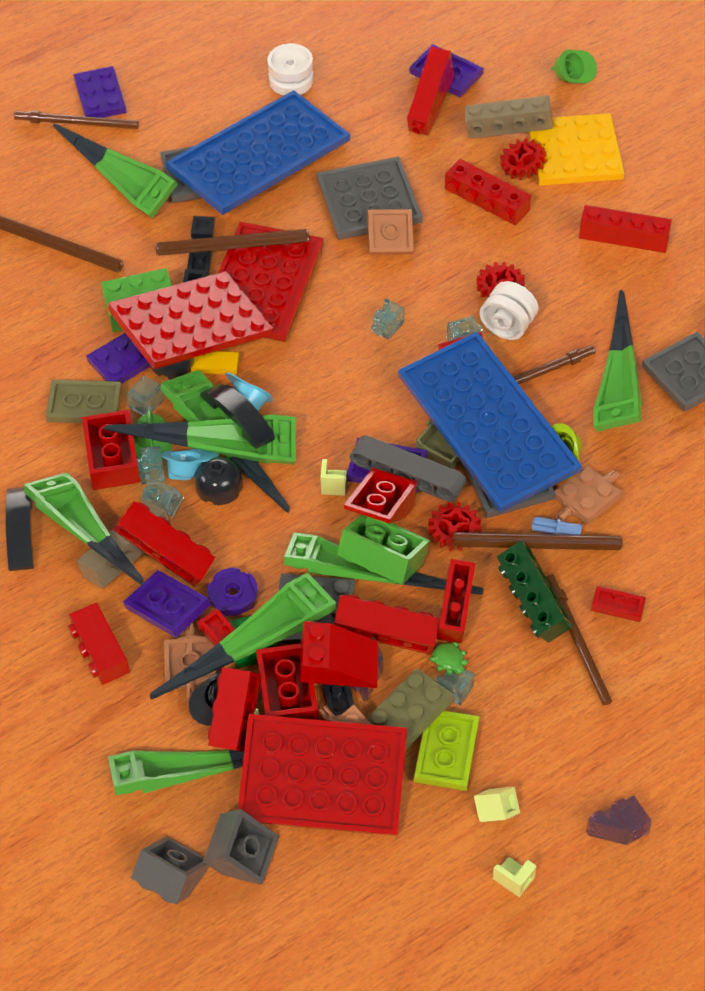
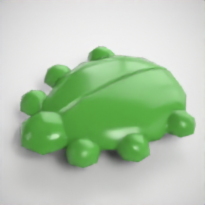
M458 642L438 645L433 650V655L429 659V661L435 662L438 665V671L445 669L448 675H452L453 671L456 674H462L465 670L463 665L468 664L467 659H463L466 652L464 650L460 651Z

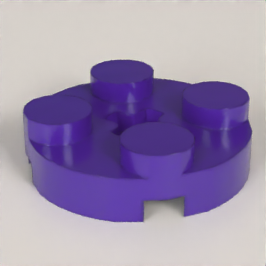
M227 568L216 573L213 577L214 580L208 585L210 604L214 609L218 608L224 616L239 615L256 606L258 587L255 578L250 573L241 572L238 568ZM230 588H234L235 591L239 590L235 595L228 594Z

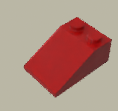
M372 468L344 504V509L389 524L406 518L415 505L417 481Z
M304 621L301 634L299 682L377 688L378 641L331 623Z

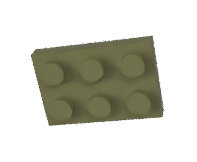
M52 380L46 421L55 423H83L82 417L119 411L122 391L121 382Z
M416 668L366 719L371 725L407 728V749L455 698L451 692Z

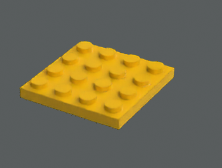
M611 113L553 117V129L529 131L530 142L533 139L536 140V143L541 142L547 155V162L543 163L544 168L537 169L539 186L624 179V169Z

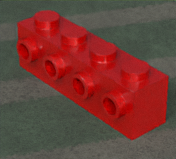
M459 159L445 173L446 190L515 226L530 211V194L462 159Z
M584 205L579 239L666 253L672 219Z
M133 501L128 505L112 529L192 586L202 580L216 558L210 554L211 551L207 547L194 543L190 540L191 538L187 533L174 529L170 526V522L161 516L157 517L150 512L147 505L141 502Z
M347 594L345 596L340 595L333 625L376 640L378 643L430 655L435 646L440 618L434 617L433 614L428 612L416 613L409 611L408 608L403 606L390 607L381 601L371 600L369 602L361 600L356 595Z

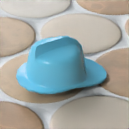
M225 373L227 379L234 384L233 389L242 394L258 411L265 402L273 401V397L265 390L249 384L231 373Z
M199 449L165 451L161 453L162 457L167 459L168 476L173 480H189L194 478L197 469L203 462L219 456L218 453Z

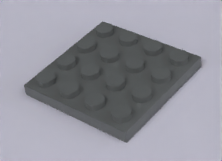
M399 156L317 173V181L338 240L368 234V210L412 209V225L422 223V214Z

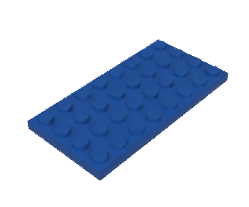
M293 90L168 160L166 168L220 214L224 215L350 141V133Z
M478 332L398 370V377L499 513L581 471L582 465Z

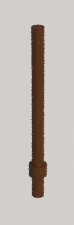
M31 110V112H14L15 120H27L31 123L54 122L138 129L139 127L138 120L46 114Z
M591 345L578 351L572 350L567 352L564 357L521 373L513 378L518 384H521L568 364H577L581 359L595 354V348Z
M550 574L546 577L574 626L569 629V633L602 705H608L612 702V699L567 604L568 598L564 590L560 589L555 576Z

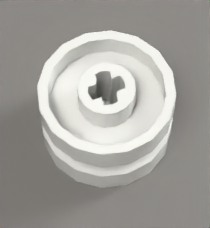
M283 44L274 48L269 53L267 59L269 84L274 92L284 96L295 90L301 95L312 87L314 81L313 58L311 52L306 47L299 44Z
M505 281L495 286L490 297L481 306L479 314L483 324L493 334L503 339L515 340L523 336L528 325L536 317L539 307L533 294L525 287L514 282Z

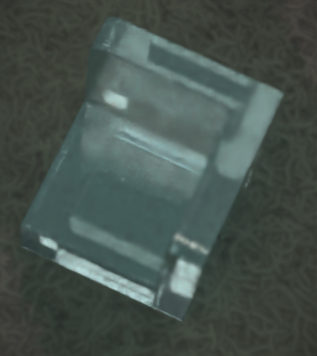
M143 376L127 393L129 408L142 416L147 414V410H151L153 413L164 401V394L160 390L161 385Z
M466 669L461 676L454 673L448 675L445 672L443 677L437 676L434 681L451 692L455 698L453 702L461 706L474 687V673Z

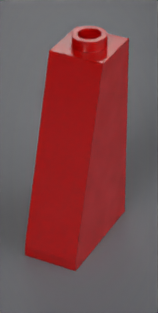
M432 46L429 50L407 116L409 131L415 134L429 136L454 79L450 50Z

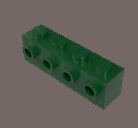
M519 541L496 556L501 564L498 569L505 579H509L511 583L509 589L515 598L520 599L522 604L519 607L524 616L531 619L533 624L530 625V628L537 638L542 637L549 643L574 627L532 550L523 541Z

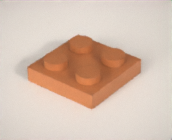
M412 209L367 211L369 255L413 254Z

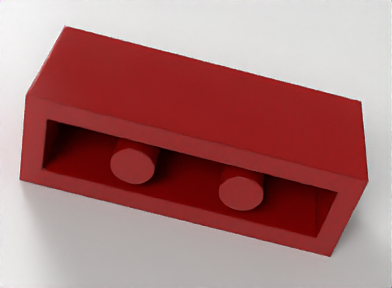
M451 558L436 639L462 642L476 563Z
M97 602L69 614L71 624L68 625V629L73 639H79V651L83 658L88 657L90 661L88 668L93 678L98 677L101 684L104 685L130 673L128 660Z
M222 667V672L217 681V699L213 703V721L208 730V746L244 752L248 714L255 713L261 674Z

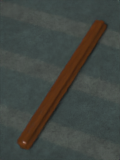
M0 215L1 230L117 273L123 269V261Z
M308 229L157 242L155 248L156 254L161 256L302 243L309 241Z
M455 532L452 536L454 547L510 548L519 541H523L530 549L621 550L623 545L621 536Z

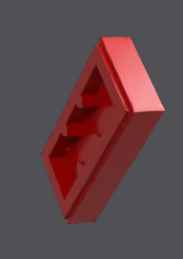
M597 586L591 611L640 622L646 597Z
M218 608L197 621V627L214 646L235 630Z

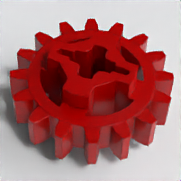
M527 138L523 142H520L518 139L515 145L509 143L510 148L503 149L504 154L500 155L502 170H504L506 176L510 174L511 179H514L516 176H518L519 180H522L523 176L529 179L530 174L537 175V169H543V163L547 162V155L542 147V143H536L535 139L531 140V142H528Z
M504 261L502 265L494 262L493 267L487 264L485 270L480 269L479 275H477V291L481 292V298L487 296L488 299L495 286L500 282L509 281L525 287V276L521 275L520 268L514 270V264H511L509 267L506 266Z
M448 502L446 508L439 505L438 512L432 511V518L428 520L429 535H432L433 543L440 541L441 549L447 545L449 546V551L452 552L454 547L452 543L453 534L455 532L481 533V518L477 517L476 510L470 512V505L468 504L463 508L460 502H457L456 506H452L451 502Z

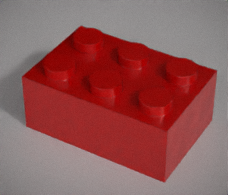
M129 410L82 417L93 490L141 483L134 436L103 429L106 425L131 424Z
M301 643L256 650L259 674H261L260 684L265 715L319 720L314 683L299 682Z

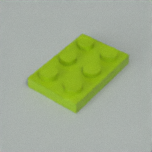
M443 711L427 727L422 735L414 782L467 791L479 716Z

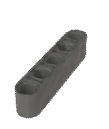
M367 435L359 438L349 456L355 465L369 471L372 468H376L417 481V490L448 502L456 501L466 483V477L457 470Z

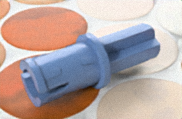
M534 517L532 522V530L558 535L581 534L582 524L560 521V518L552 520Z

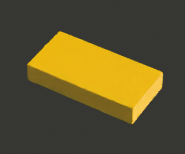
M215 351L195 357L191 372L200 370L205 374L225 375L228 372L237 375L240 358L239 352Z

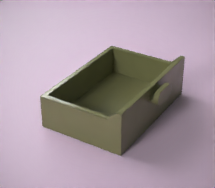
M429 419L426 423L428 427L416 439V448L427 450V459L455 469L461 460Z

